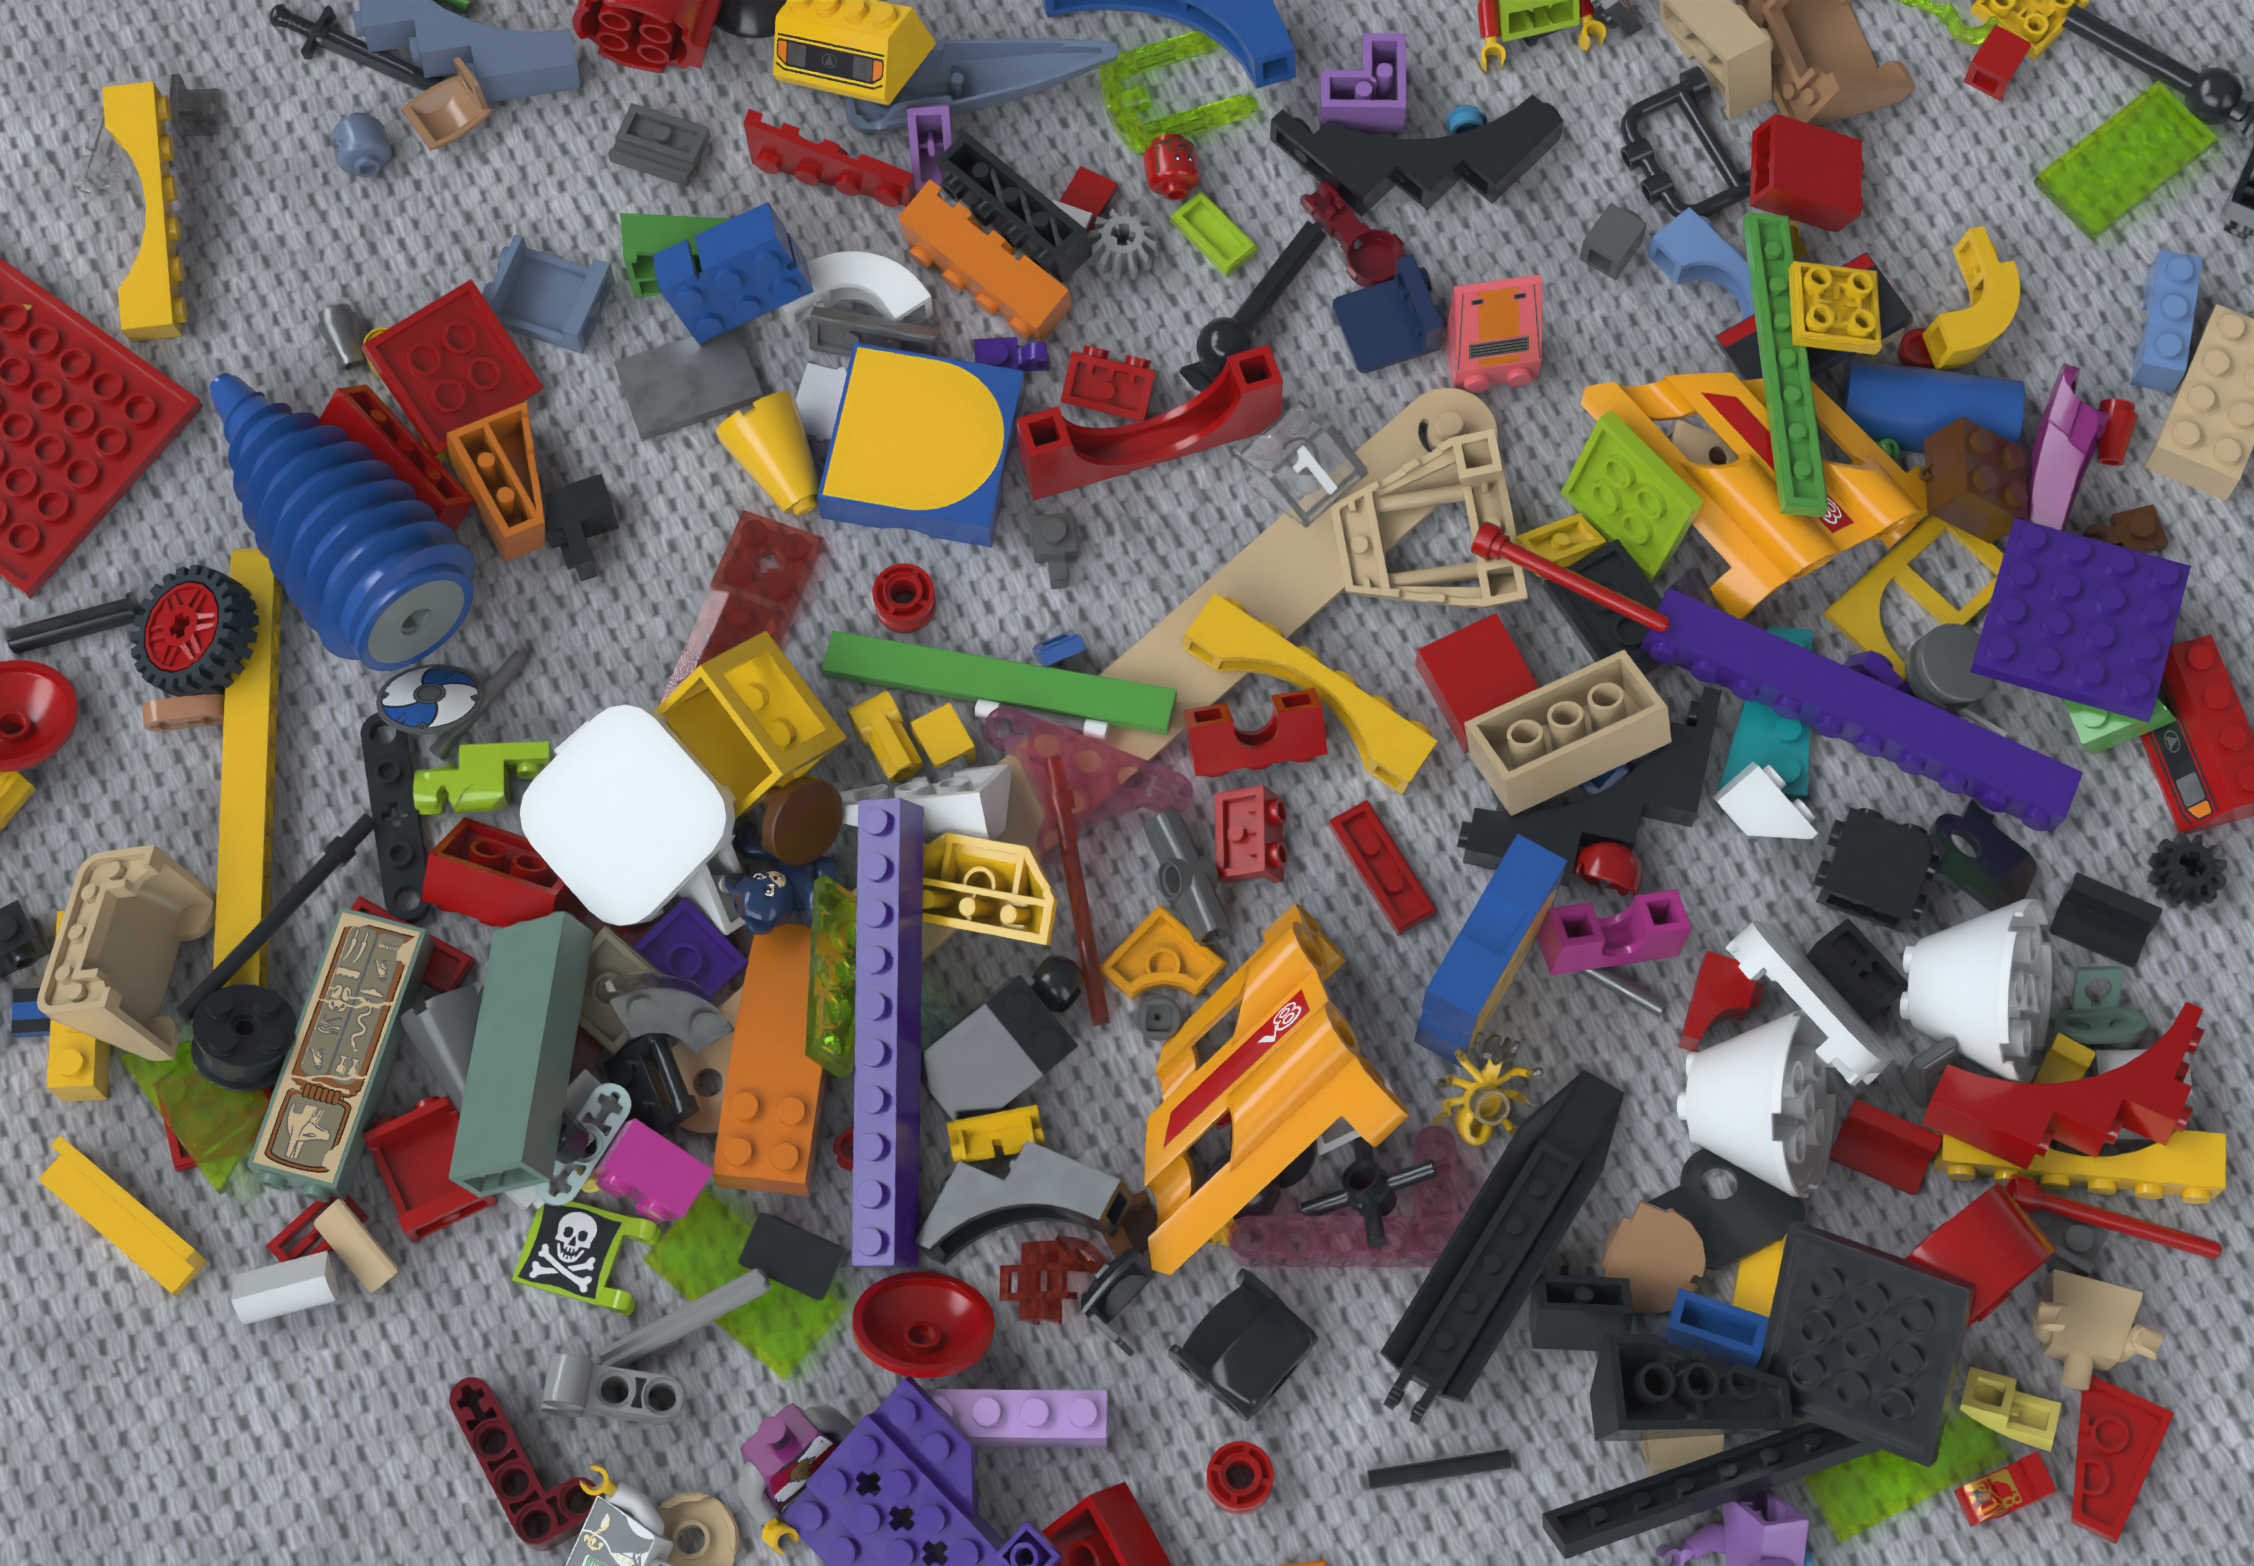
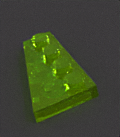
M824 875L814 880L805 1055L836 1077L841 1078L852 1073L855 1059L857 897L830 877Z
M1966 1417L1945 1423L1937 1462L1930 1468L1885 1450H1879L1802 1478L1840 1544L2004 1460L2008 1455L1992 1429L1971 1417Z

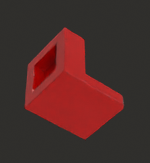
M1995 24L1971 61L1963 82L2001 101L2010 86L2016 70L2027 55L2031 43Z

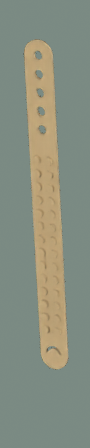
M1456 388L1435 389L1416 398L1328 475L1338 489L1330 495L1321 483L1316 485L1099 675L1176 689L1177 699L1168 736L1109 726L1107 738L1102 740L1038 728L997 765L1010 764L1012 773L1006 828L994 841L1032 847L1038 861L1186 731L1183 710L1215 705L1251 673L1243 671L1216 672L1181 648L1186 631L1214 592L1223 598L1228 596L1240 602L1246 608L1247 614L1260 623L1267 621L1275 625L1283 633V638L1288 641L1345 590L1330 506L1372 482H1378L1403 468L1402 465L1412 459H1419L1429 453L1419 439L1418 431L1422 423L1428 424L1427 442L1433 450L1438 448L1437 445L1455 436L1495 428L1497 436V424L1489 407L1477 396ZM1456 463L1389 494L1459 485L1461 483ZM1442 504L1377 513L1384 553L1386 554ZM857 887L824 915L821 926L847 929L846 949L855 951ZM922 922V963L961 929ZM856 972L842 974L832 1043L855 1023ZM743 986L671 1049L688 1093L695 1096L700 1108L699 1112L677 1125L687 1132L697 1135L718 1134L733 1036ZM658 1070V1073H659L660 1078H661V1080H662V1083H663V1085H664V1088H665V1091H666L667 1096H668V1098H669V1101H670V1103H672V1100H671L670 1095H669V1093H668V1090H667V1087H666L665 1082H664V1080H663V1077H662V1075H661V1072H660V1070ZM705 1071L717 1072L723 1079L721 1090L711 1097L701 1096L694 1089L696 1078Z

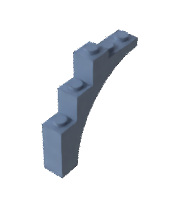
M358 0L360 11L352 12L357 37L365 36L368 53L410 46L413 63L422 62L425 78L458 73L453 60L460 57L477 80L486 103L580 89L578 63L571 30L531 32L502 29L471 21L444 9L433 0Z

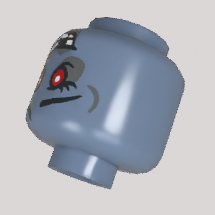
M359 112L350 113L339 121L331 133V142L337 163L348 174L360 177L373 176L384 168L391 158V148L385 128L380 120L373 116Z

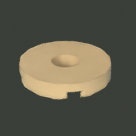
M701 1492L680 1493L664 1501L656 1509L664 1522L663 1535L673 1542V1548L666 1562L675 1566L734 1565L740 1550V1532L732 1512L718 1499ZM693 1527L701 1529L705 1534V1543L702 1549L694 1554L682 1552L678 1543L682 1532Z

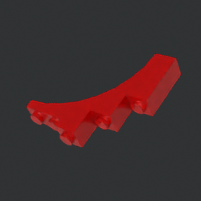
M2186 1002L2171 1028L2150 1049L2121 1067L2091 1078L2061 1083H2018L1984 1077L1947 1064L1921 1124L2025 1170H2028L2035 1154L2042 1157L2045 1156L2052 1139L2097 1158L2104 1142L2114 1145L2121 1127L2166 1146L2173 1130L2183 1133L2194 1108L2185 1104L2192 1086L2183 1082L2190 1064L2182 1060L2185 1052L2195 1054L2205 1029L2198 1027L2197 1024L2204 1009Z

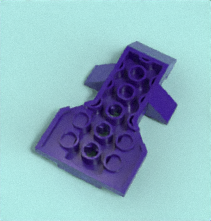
M911 1377L904 1378L874 1413L867 1414L806 1481L805 1485L807 1487L781 1515L827 1566H1057L1063 1557V1554L1030 1520H1027L1006 1542L979 1514V1494H975V1465H978L977 1444ZM870 1474H879L881 1480L877 1485L881 1487V1490L873 1491L869 1485L870 1480L868 1479ZM910 1507L913 1510L914 1515L910 1519L915 1522L914 1525H906L903 1522L902 1509ZM945 1543L948 1550L943 1554L948 1557V1560H939L935 1554L936 1549L934 1548L935 1544Z

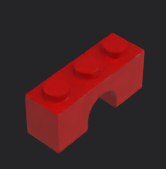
M1311 688L1271 695L1272 716L1264 727L1256 731H1243L1236 728L1227 703L1183 710L1189 757L1195 776L1220 777L1231 770L1243 768L1262 770L1270 767L1273 763L1290 760L1304 763L1312 761L1316 756L1328 754L1323 708L1316 689Z

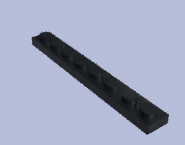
M1807 1422L1791 1430H1784L1542 1513V1528L1562 1556L1568 1559L1882 1449L1815 1423Z

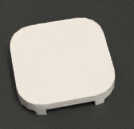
M636 705L609 707L594 717L532 781L523 795L520 808L522 830L533 848L592 914L603 922L618 926L651 922L664 913L661 909L719 850H726L736 836L732 834L735 822L733 802L736 799L728 785H720L666 724L668 719L655 709Z
M1753 920L1726 945L1725 949L1741 963L1738 967L1749 980L1758 981L1766 974L1772 982H1778L1826 1034L1828 1039L1815 1052L1827 1064L1831 1062L1849 1084L1855 1086L1863 1080L1868 1085L1895 1061L1894 1055L1875 1031L1848 1004L1805 955L1773 925Z

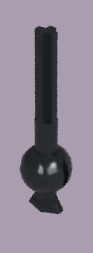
M2076 4L2067 14L2062 24L2063 28L2186 96L2184 99L2189 114L2198 122L2207 125H2218L2230 119L2236 122L2246 140L2254 132V101H2247L2242 98L2244 93L2243 87L2238 77L2231 71L2214 67L2206 68L2201 73H2198Z
M1306 221L1232 318L1224 316L1215 318L1203 327L1196 343V354L1199 361L1184 366L1179 371L1193 389L1203 392L1224 369L1227 356L1255 348V339L1252 333L1327 237V234L1321 230L1323 226L1320 223L1315 222L1313 224L1310 221Z

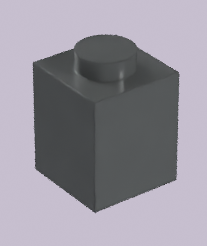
M1610 203L1583 240L1579 259L1616 280L1642 244L1647 223L1643 222L1632 210L1627 208L1621 209Z

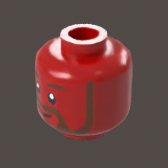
M1165 134L1156 137L1143 154L1149 189L1156 194L1164 195V198L1167 200H1180L1187 197L1189 191L1195 188L1201 180L1196 147L1180 134Z

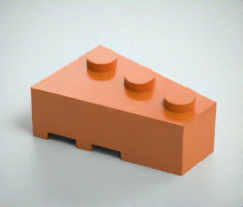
M527 401L448 432V460L464 489L475 500L473 505L504 562L506 563L544 547L545 518L536 470Z

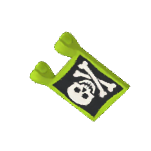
M575 1201L559 1206L544 1203L536 1211L512 1281L595 1305L621 1315L632 1316L637 1301L629 1292L607 1288L624 1238L627 1237L644 1244L656 1246L661 1236V1229L650 1220L628 1217Z

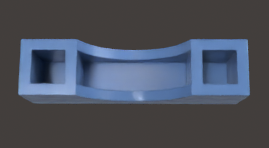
M1689 207L1652 237L1648 257L1676 284L1693 280L1716 283L1727 289L1736 298L1742 310L1743 320L1754 315L1749 268L1746 258L1738 247L1732 244L1729 245L1716 233V229L1709 219L1704 216H1698Z

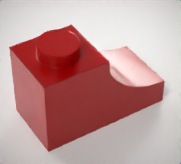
M1706 951L1700 965L1678 1047L1696 1052L1703 1036L1716 1024L1732 1018L1743 1021L1749 1008L1757 1010L1764 983L1749 980L1738 967L1741 964L1738 960Z

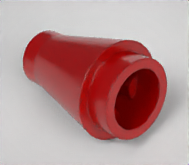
M2121 399L2102 400L2098 410L2110 414V418L2104 434L2100 439L2097 438V462L2104 465L2121 466L2124 464L2125 454L2139 416L2135 413V404L2130 401Z

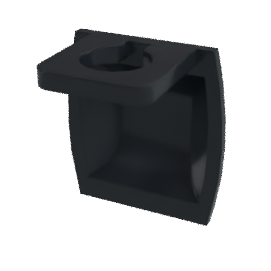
M1125 1250L1121 1256L1115 1258L1110 1263L1107 1261L1093 1276L1094 1281L1088 1290L1081 1295V1311L1129 1357L1135 1352L1107 1324L1144 1289L1157 1272L1151 1269L1149 1262L1137 1250Z

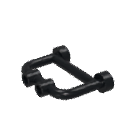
M1695 66L1680 73V83L1635 103L1627 109L1621 119L1620 131L1626 143V146L1620 149L1622 160L1629 171L1639 167L1643 171L1647 179L1641 181L1640 186L1648 203L1652 205L1661 201L1664 208L1674 217L1679 216L1689 207L1698 216L1709 217L1742 200L1750 198L1751 169L1742 173L1739 172L1697 102L1710 97L1711 91L1704 72L1698 66ZM1675 103L1679 105L1729 187L1696 204H1686L1679 199L1675 193L1671 177L1666 171L1661 170L1655 160L1649 141L1646 138H1642L1637 129V124L1641 119Z

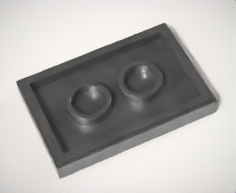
M738 326L700 344L697 343L693 336L614 361L641 441L752 405L753 402L763 398Z

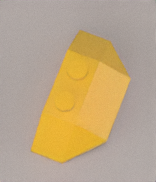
M947 832L923 847L922 922L1050 945L1058 899L1032 847Z

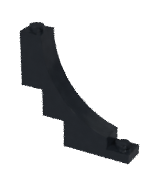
M1532 94L1519 106L1502 117L1466 132L1439 138L1396 139L1355 131L1332 121H1327L1315 134H1312L1311 129L1302 119L1298 117L1293 118L1282 109L1271 119L1270 140L1319 182L1324 180L1328 184H1332L1340 193L1339 196L1362 217L1395 185L1428 210L1460 179H1463L1493 204L1560 140L1564 119L1561 118L1554 106L1547 102L1543 103Z
M1704 686L1699 701L1691 700L1686 724L1671 723V743L1653 750L1630 774L1611 787L1589 798L1548 810L1519 812L1513 816L1505 811L1475 808L1472 822L1462 821L1457 847L1465 849L1462 863L1496 870L1516 835L1520 834L1567 860L1560 885L1568 887L1573 874L1578 846L1588 847L1599 842H1615L1626 846L1632 851L1637 837L1640 817L1692 828L1698 812L1722 690Z

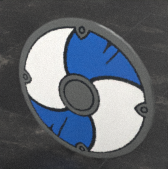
M444 664L422 665L402 671L389 679L377 695L376 706L382 720L397 730L413 734H435L457 728L472 719L483 705L484 689L479 679L465 669Z

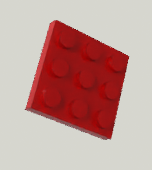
M472 279L361 346V349L434 457L448 449V432L523 403L544 388Z

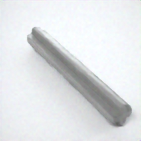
M753 1269L608 1345L599 1352L602 1365L624 1368L762 1296L771 1289L767 1275L762 1269Z

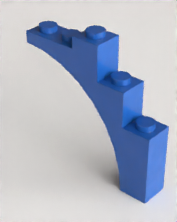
M1042 0V6L1047 18L1078 11L1113 9L1144 12L1180 22L1202 32L1223 46L1243 66L1256 89L1296 78L1295 48L1273 0Z

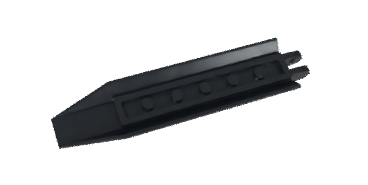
M1583 1070L1521 1123L1380 1352L1400 1373L1383 1405L1394 1410L1402 1401L1411 1380L1426 1389L1410 1413L1409 1421L1416 1425H1420L1436 1396L1461 1403L1465 1401L1602 1174L1624 1092Z

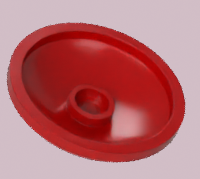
M29 660L0 662V772L23 770L45 761L57 753L74 732L79 714L75 692L70 682L59 671L48 665Z
M916 1271L899 1273L874 1283L859 1297L852 1315V1332L860 1350L871 1361L882 1368L911 1378H940L971 1367L986 1354L994 1336V1315L989 1303L982 1294L962 1280L935 1272Z

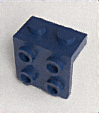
M1413 254L1397 258L1394 279L1338 296L1333 300L1332 310L1356 369L1360 373H1369L1440 350L1442 332L1444 328H1447L1445 313L1439 303H1433L1429 294L1432 287L1428 272L1425 267H1418Z

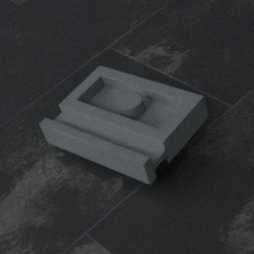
M631 103L615 137L613 149L610 148L608 155L610 162L688 187L690 176L693 170H696L711 134L709 127Z

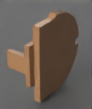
M1640 1200L1631 1218L1622 1216L1619 1223L1612 1222L1603 1241L1606 1252L1599 1266L1606 1269L1603 1277L1630 1279L1634 1312L1653 1314L1669 1311L1679 1288L1689 1292L1696 1290L1698 1284L1691 1280L1694 1275L1703 1277L1706 1259L1702 1238L1689 1219L1673 1208L1664 1210Z

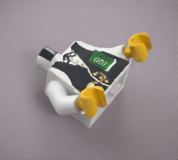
M589 1464L591 1469L603 1475V1480L598 1486L591 1487L579 1479L582 1490L590 1495L604 1493L606 1496L605 1498L596 1497L565 1566H675L666 1562L673 1548V1542L663 1535L664 1522L650 1498L619 1479L614 1482L610 1480L606 1468L601 1464Z

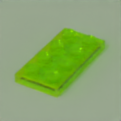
M2157 81L2036 176L2033 184L2093 241L2212 148L2218 137L2197 117L2191 114L2168 89Z
M704 1190L693 1202L684 1218L677 1220L645 1256L643 1261L689 1302H692L751 1271L741 1266L738 1260L752 1228L708 1191ZM768 1278L771 1285L769 1292L713 1322L781 1380L785 1381L841 1317L846 1308L828 1292L823 1300H816Z

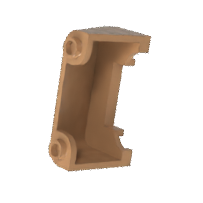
M1736 0V5H1742L1749 18L1759 28L1766 29L1773 41V50L1771 51L1772 95L1781 115L1820 127L1897 104L1904 100L1916 86L1906 66L1899 61H1888L1878 68L1849 4L1852 0Z

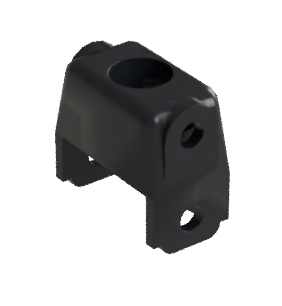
M1241 1268L1236 1274V1282L1240 1287L1228 1294L1210 1310L1191 1333L1183 1348L1173 1344L1168 1350V1357L1202 1389L1216 1397L1235 1415L1247 1422L1263 1408L1307 1358L1310 1350L1319 1341V1338L1304 1321L1283 1303L1275 1292L1252 1272Z

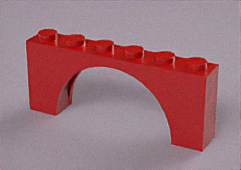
M1270 345L1227 356V361L1221 374L1203 392L1185 404L1145 421L1108 428L1083 427L1066 420L1062 416L1059 406L1017 418L1020 464L1033 501L1280 428L1283 380Z

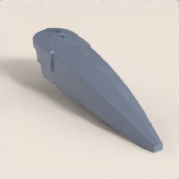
M1079 39L935 40L936 45L889 106L844 96L847 120L854 130L867 134L908 128L906 106L949 103L950 116H955L999 105L1064 83L1117 60L1116 42Z

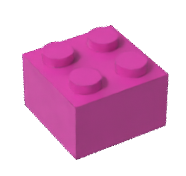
M634 1118L621 1125L591 1173L598 1177L595 1184L600 1189L618 1199L621 1195L629 1197L638 1203L634 1208L637 1213L658 1224L660 1220L669 1222L684 1218L714 1170Z

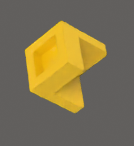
M950 702L910 722L912 735L921 752L925 750L935 768H940L962 756L965 757L968 764L977 761L975 746Z

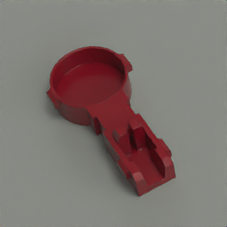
M1324 180L1318 184L1317 190L1311 195L1305 193L1300 197L1301 206L1316 222L1323 226L1322 228L1330 237L1333 236L1341 244L1340 248L1346 253V273L1355 283L1367 288L1394 279L1397 258L1404 257L1402 247L1404 242L1396 234L1379 229H1370L1364 222L1361 223L1355 217L1351 207L1339 196L1338 190ZM1359 239L1363 245L1355 249L1354 242Z

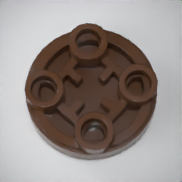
M802 776L790 781L783 787L780 785L772 787L764 798V806L767 810L762 825V848L778 860L791 866L807 865L820 858L832 846L842 825L844 808L838 790L833 785L815 776Z

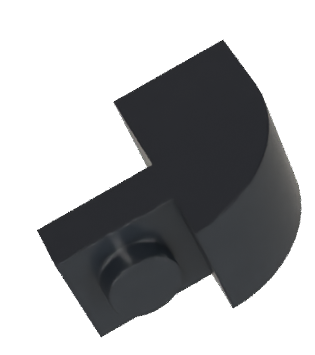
M602 474L573 482L562 488L551 499L545 513V530L552 549L560 546L567 569L576 568L580 581L597 577L586 538L619 528Z

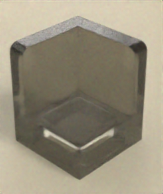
M171 74L169 98L172 114L171 123L178 137L220 135L222 105L220 89H187L181 74Z

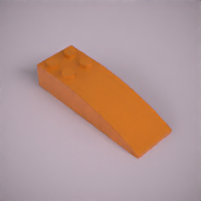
M785 923L774 928L769 934L753 936L733 1036L713 1162L714 1171L712 1175L718 1187L810 1197L848 935L847 929L830 927L814 929L807 928L806 925Z

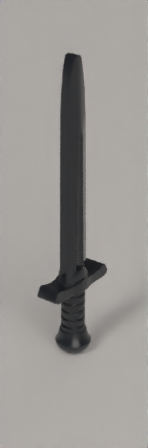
M277 4L270 11L269 21L273 27L288 28L307 37L301 49V54L305 60L312 59L317 46H320L422 91L444 81L437 76L425 78L423 69L387 52L377 51L368 53L367 43L329 26L336 19V15L329 5L325 7L316 23L292 13L285 4Z

